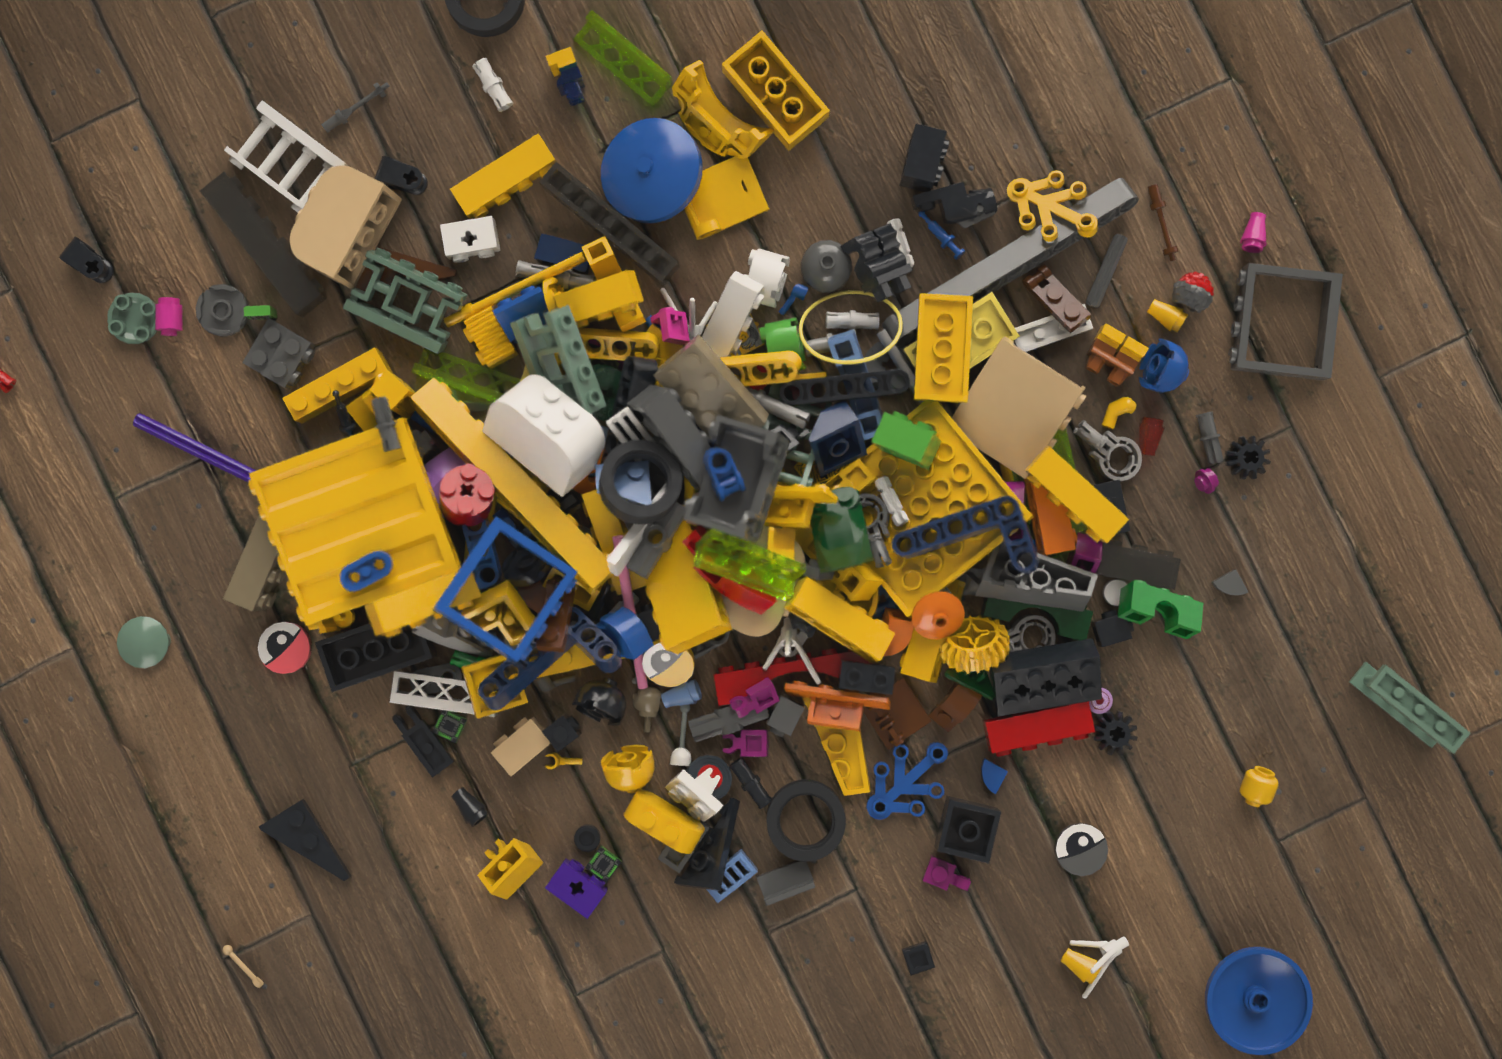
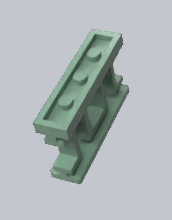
M376 248V250L367 251L365 255L367 258L362 265L374 271L365 292L358 288L352 289L351 296L346 299L343 309L436 354L444 352L448 343L447 338H449L451 333L439 327L448 307L456 311L461 310L462 303L468 296L466 293L461 292L463 288L451 282L445 284L439 281V276L432 272L424 271L422 273L414 269L415 265L409 261L400 259L399 262L391 258L392 254L384 249ZM375 262L383 264L406 277L400 274L395 275L390 286L380 281L385 267ZM401 284L421 293L413 315L392 305ZM423 284L454 300L444 297L438 308L428 304L427 302L432 290L423 286ZM375 291L386 295L381 309L366 303L372 300ZM422 313L434 318L429 332L412 325L419 323Z
M568 305L543 314L547 325L542 324L538 313L529 314L510 323L529 375L535 374L546 378L589 414L606 406ZM558 352L566 375H561L554 353Z

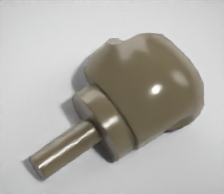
M651 686L639 689L637 693L633 694L632 699L634 708L639 710V715L645 717L644 732H650L651 717L657 716L661 699L660 690Z

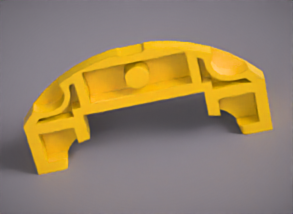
M698 60L683 68L672 86L673 96L678 99L681 108L678 114L691 135L699 140L704 147L723 157L730 155L737 156L739 159H746L774 133L771 127L761 128L750 125L729 112L714 94L705 74L702 61Z

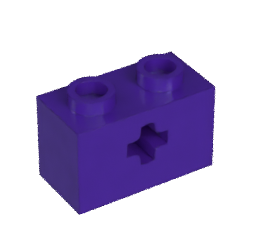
M566 858L545 889L588 919L606 894L608 888L605 887L606 883L595 874L591 877L584 872L585 867L574 859L569 861ZM579 881L582 882V889L575 891L573 889L575 884Z

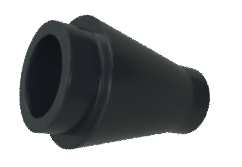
M464 787L457 790L451 796L465 823H469L472 827L479 824L489 814L485 810L486 806L467 792Z

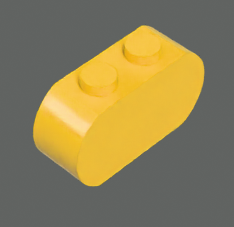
M643 789L636 790L624 812V817L632 825L675 851L684 854H691L705 831V827L700 821L656 794Z

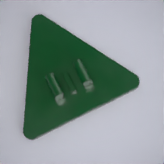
M949 668L944 673L947 678L990 700L995 697L985 670L979 671V674L976 671H971L967 674L965 670L957 672L955 668Z

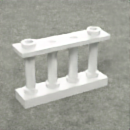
M262 100L256 108L262 114L260 124L238 153L228 146L224 151L231 155L229 159L231 163L241 170L244 166L292 201L293 205L291 208L299 212L304 208L311 188L316 186L324 172L335 166L348 165ZM277 125L283 130L281 133L282 138L257 169L246 159L270 127L274 128ZM298 141L304 146L302 149L303 153L278 185L267 174L289 145ZM318 156L325 161L322 165L324 168L301 199L298 200L287 191L311 159L315 160Z

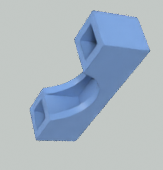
M854 329L829 337L828 345L833 359L845 361L864 359ZM865 362L848 365L835 364L840 375L868 372ZM871 378L867 379L864 383L865 390L875 392ZM843 381L847 394H850L853 389L852 384L848 381ZM878 398L849 400L852 411L859 419L863 439L873 438L883 417Z

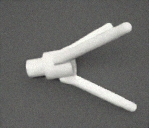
M661 288L660 291L668 306L678 311L665 288ZM690 298L688 325L690 341L698 334H702L705 325L718 304L716 301L712 303L700 324L695 325V299Z
M785 618L784 626L781 628V636H779L763 669H768L782 646H785L786 656L790 655L791 647L794 646L816 684H820L821 680L801 646L797 636V629L793 630L790 619Z
M1124 936L1109 942L1071 940L1069 942L1071 946L1099 948L1103 955L1090 969L1091 973H1095L1101 968L1093 983L1089 984L1082 994L1084 999L1091 993L1114 958L1122 953V949L1129 946V942Z

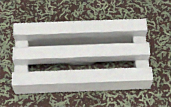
M628 406L606 421L608 427L622 444L628 442V440L615 425L616 422L621 424L632 440H640L623 419L626 415L646 440L655 442Z

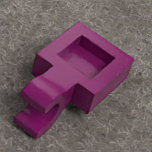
M767 677L745 690L747 696H736L729 703L731 708L736 711L738 717L742 718L752 710L758 714L780 700L772 681Z
M933 855L930 857L922 881L946 891L949 884L968 891L971 883L970 878L954 873L956 869L955 864Z

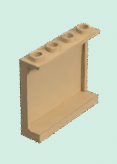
M1005 336L1001 339L968 391V402L959 405L952 419L976 448L1026 479L1029 474L1025 469L1046 446L1054 447L1057 442L1053 438L1058 429L1062 432L1065 430L1072 419L1068 414L1073 407L1078 410L1086 398L1082 394L1086 387L1083 385L1080 387L1015 346L1014 342Z

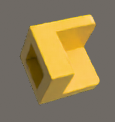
M769 527L767 559L794 561V529Z

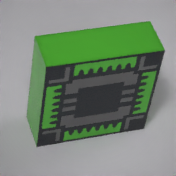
M270 305L245 306L244 317L250 320L277 319V310Z
M442 710L432 732L453 743H457L468 719L452 711Z
M601 845L585 868L607 883L622 860Z

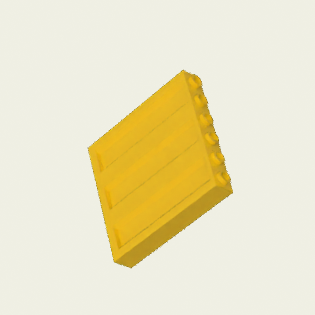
M406 418L394 420L397 422L395 428L401 448L384 452L378 428H372L249 473L251 478L248 481L250 490L259 499V514L262 520L268 523L270 529L267 532L268 538L272 546L277 547L280 555L277 556L279 567L282 571H286L289 579L286 583L288 591L292 597H296L299 605L296 607L297 615L301 622L305 621L306 626L453 573L461 568V563ZM375 551H384L391 556L393 569L386 577L358 591H349L342 586L340 573L347 565ZM381 559L376 560V568L382 569L384 567V562ZM353 572L351 579L354 582H358L360 575L357 572Z

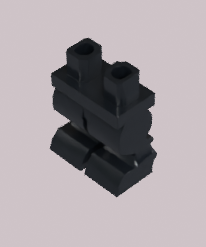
M891 223L856 236L840 246L847 254L858 252L859 258L854 272L860 282L863 283L861 287L864 293L872 290L877 302L893 296L888 283L891 284L896 295L911 288L906 274L913 270L910 264H907L903 252L898 249L900 243L896 239L897 231L892 227Z

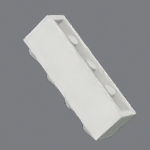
M737 271L729 278L702 336L703 340L718 357H727L731 353L736 355L742 343V340L738 338L742 331L747 332L753 320L749 315L753 308L758 309L764 295L760 294L764 285Z

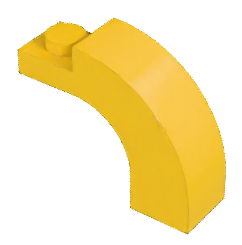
M605 236L581 247L597 280L622 272ZM636 304L637 309L625 313H622L620 310L613 313L622 333L646 322L638 304Z

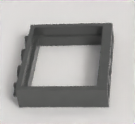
M1253 263L1243 266L1242 270H1239V278L1236 280L1240 288L1239 296H1236L1234 300V311H1237L1236 322L1234 321L1231 326V337H1234L1233 347L1229 349L1228 356H1230L1229 363H1231L1230 370L1321 381L1330 379L1332 376L1343 274ZM1255 274L1324 282L1314 368L1246 360Z

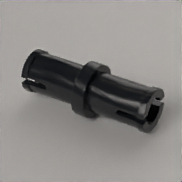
M743 757L738 758L729 765V768L741 782L743 791L749 793L759 809H762L772 801V797L769 796L759 782L761 780L760 777L754 775Z

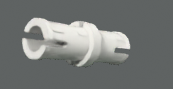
M482 58L475 62L476 64H473L472 67L483 83L482 88L485 93H489L498 111L502 112L510 108L509 106H512L513 102L502 86L503 81L500 77L496 76L487 58Z
M855 310L844 313L826 312V329L878 330L879 313H856Z

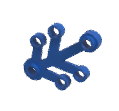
M940 742L929 744L926 749V756L906 775L905 759L908 757L909 750L904 744H900L897 747L894 746L892 750L895 757L894 786L886 793L885 777L889 774V766L883 761L875 763L873 767L876 775L875 794L867 801V811L871 817L882 820L887 818L891 812L911 813L913 816L919 817L925 812V806L920 800H913L911 803L894 802V800L901 794L930 795L934 799H939L944 795V787L938 782L912 784L934 763L940 764L947 759L948 750ZM899 747L905 749V754L901 757L896 755V749ZM935 749H941L942 756L939 758H935L933 756V751ZM879 765L886 767L884 774L877 773L876 769ZM934 786L941 788V792L938 795H933L931 792ZM878 802L885 804V808L882 811L875 809V805ZM914 804L921 805L922 809L920 812L915 813L912 811Z

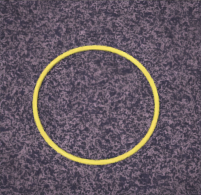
M860 290L841 291L817 300L802 315L799 323V337L804 347L821 360L844 365L864 363L884 355L897 343L903 328L900 312L889 300H883L897 315L899 322L898 332L888 347L864 359L845 361L822 356L812 350L806 343L802 329L808 313L823 301L848 294L875 297L872 292L864 293V291Z

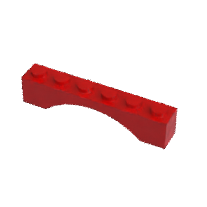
M837 648L821 650L822 655L813 657L811 652L806 653L816 672L825 673L837 678L839 677L841 660L870 663L850 649L842 652H837ZM800 654L795 655V660L786 661L785 657L774 658L767 670L763 669L764 665H760L759 661L744 663V668L734 670L733 665L719 667V672L713 674L718 705L730 704L729 701L736 696H747L745 690L767 677L772 680L780 675L791 672L809 670Z

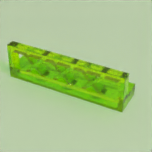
M591 10L585 17L586 24L573 38L574 41L653 107L673 84L672 76ZM592 29L599 35L600 44L588 45L582 39ZM603 39L606 40L608 44H603ZM615 48L618 50L620 61L608 62L604 58V49ZM600 49L601 55L595 50ZM623 65L637 66L639 68V78L626 77ZM614 66H620L621 72ZM642 71L649 77H643ZM654 81L661 88L651 98L644 92L643 82ZM640 82V88L635 83Z
M426 348L423 350L419 363H414L411 371L416 377L428 381L435 378L439 383L444 382L450 389L490 403H494L504 395V393L499 391L497 385L506 381L517 385L521 380L444 352L436 354ZM429 354L439 357L443 366L436 370L425 366ZM444 359L449 360V361H452V362L446 364L445 361H444ZM457 364L463 365L468 375L461 378L452 376L448 368ZM468 367L476 371L470 373ZM482 372L489 375L492 384L485 387L478 385L473 377ZM493 376L500 378V380L495 382Z
M714 528L696 543L694 566L787 602L794 596L795 580L806 572V565ZM717 540V541L722 542V543H721V544H716V543H713V542H711V541ZM743 550L747 553H739L736 551ZM765 559H766V560L771 561V562H762V561H759V560H765ZM783 569H791V570H793V571L790 573V572L785 571V570H783Z

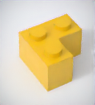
M509 580L481 593V597L473 599L474 605L462 609L461 612L462 616L486 632L498 626L511 646L520 643L536 618Z

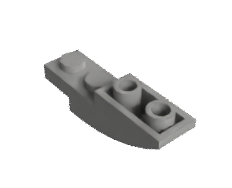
M434 615L425 618V624L417 626L412 630V633L440 645L474 655L492 657V648L474 638V636L445 617L435 619ZM492 630L487 631L496 638V632Z

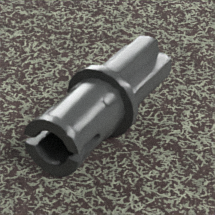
M383 396L373 399L372 405L378 424L375 428L379 430L384 452L401 448L395 428L397 422L393 421L387 397Z
M1213 411L1196 415L1202 437L1199 440L1203 441L1208 463L1216 464L1222 462L1223 456L1218 439L1221 435L1217 434Z

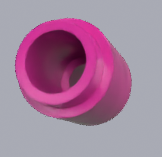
M161 297L158 298V304H155V330L161 331L162 336H177V331H183V305H180L179 298Z

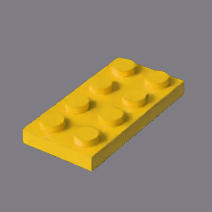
M919 294L914 400L968 402L973 296Z

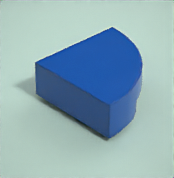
M985 758L982 761L981 773L986 787L996 794L1008 771Z

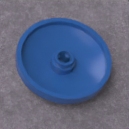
M649 118L632 123L615 136L604 154L601 165V183L605 196L618 212L633 221L657 223L670 219L680 213L692 201L699 188L703 170L701 153L692 136L681 126L670 120Z
M1248 947L1231 953L1214 968L1206 985L1205 1009L1211 1026L1228 1045L1247 1054L1268 1055L1288 1048L1303 1034L1311 1018L1313 996L1306 975L1293 960L1283 953L1270 948Z

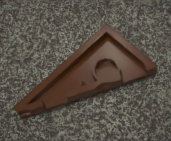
M384 249L392 254L391 258L399 262L400 259L409 261L415 265L414 269L422 273L424 271L432 272L439 276L438 280L448 279L457 275V270ZM375 262L385 267L380 281L390 286L395 275L400 274L406 277L383 264ZM365 267L356 288L365 292L374 271Z

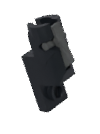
M964 182L913 195L911 199L913 211L920 209L921 212H927L935 209V205L938 204L944 223L959 224L964 229L993 216L997 211V203L991 187L969 190L967 194Z

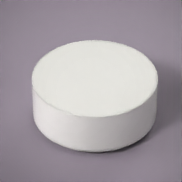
M1121 580L1107 582L1102 591L1104 600L1110 605L1119 606L1120 590L1127 584Z

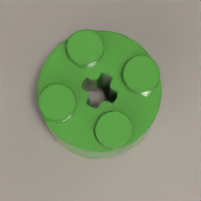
M796 317L765 323V327L759 328L761 341L765 343L768 353L793 351L800 356L801 361H806L804 345L800 340L799 332L797 333L796 326L799 323ZM802 362L799 370L806 369L804 362Z

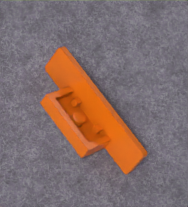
M793 681L792 684L785 683L784 686L787 695L811 699L807 723L812 725L860 732L864 706L890 710L891 707L890 699L882 693L870 692V695L860 694L858 690L844 689V691L833 690L832 686L823 684L818 685V687H811L802 681Z

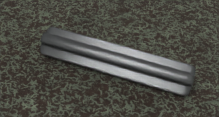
M1121 234L1113 236L1086 299L1088 306L1093 308L1100 306L1128 241L1127 237Z

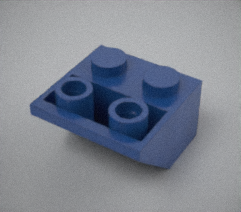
M530 286L520 292L521 296L513 300L511 298L504 299L496 304L498 308L492 310L513 345L517 344L510 325L511 322L529 314L538 313L542 324L547 325L543 314L549 311L540 286L537 288Z

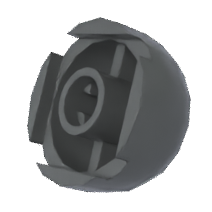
M820 240L810 245L803 254L801 275L805 283L818 292L831 293L837 291L850 278L852 259L850 254L842 250L840 243L832 240Z

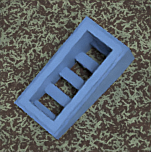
M740 849L726 863L724 876L731 885L727 887L722 881L721 888L724 891L721 893L716 890H706L719 903L756 874L758 868ZM739 861L747 870L744 874L736 866V862ZM731 867L739 878L735 880L727 869Z

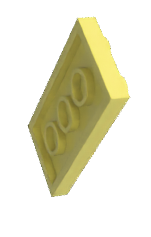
M993 292L988 293L973 303L969 369L991 356L1001 339L1005 336L1012 341L1020 337ZM917 340L902 349L914 369Z

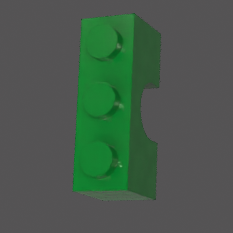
M1134 580L1121 588L1118 618L1141 625L1155 617V610H1157L1164 618L1165 633L1189 639L1201 632L1203 603L1193 600V597L1172 593L1167 588H1156L1147 585V582L1142 580Z

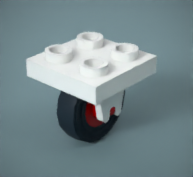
M705 755L698 757L690 763L687 770H682L665 788L669 791L668 795L677 803L681 802L688 808V813L694 819L705 822L723 806L719 800L728 793L732 783V774L724 760L717 756Z

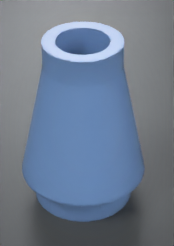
M688 679L687 682L661 693V698L665 708L696 704L697 700L702 699V694L698 682L695 679L691 681Z

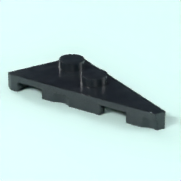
M730 798L728 803L723 806L719 812L722 815L714 828L709 827L699 842L697 850L689 858V866L681 877L677 875L674 884L708 890H721L740 804L739 800Z
M304 799L259 826L261 831L339 879L345 881L352 876Z

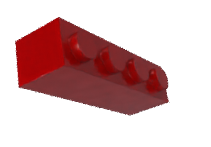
M1089 701L982 720L988 750L992 754L996 753L997 757L1012 754L1011 750L1016 748H1022V751L1034 750L1038 748L1037 744L1047 742L1048 746L1063 743L1064 738L1073 737V740L1089 738L1088 733L1095 732Z

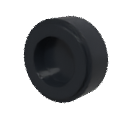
M590 824L579 827L574 835L575 845L584 852L596 849L601 840L599 830Z

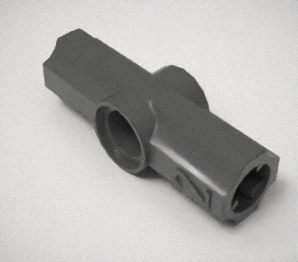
M676 502L672 510L665 517L653 522L644 530L643 540L626 566L628 569L648 579L662 554L668 551L672 545V538L685 515L683 514L684 507ZM662 533V540L657 544H653V537Z
M729 704L715 709L713 713L693 718L688 723L696 743L719 734L727 735L739 731L746 725L757 723L770 718L766 708L758 714L752 710L745 717L739 718L736 711Z

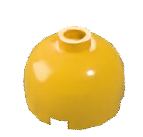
M627 745L621 747L623 752L614 754L613 750L602 757L601 766L604 776L611 787L627 793H635L636 790H641L652 779L655 769L652 751L650 750L649 752L647 746Z

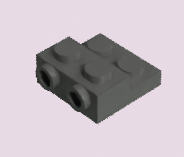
M268 318L242 363L290 390L292 386L295 387L302 377L300 372L305 363L309 364L314 357L315 351L313 349L316 345Z

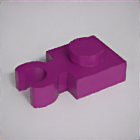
M741 730V738L734 734L723 735V738L733 741L731 748H723L724 753L732 754L741 749V757H768V730Z

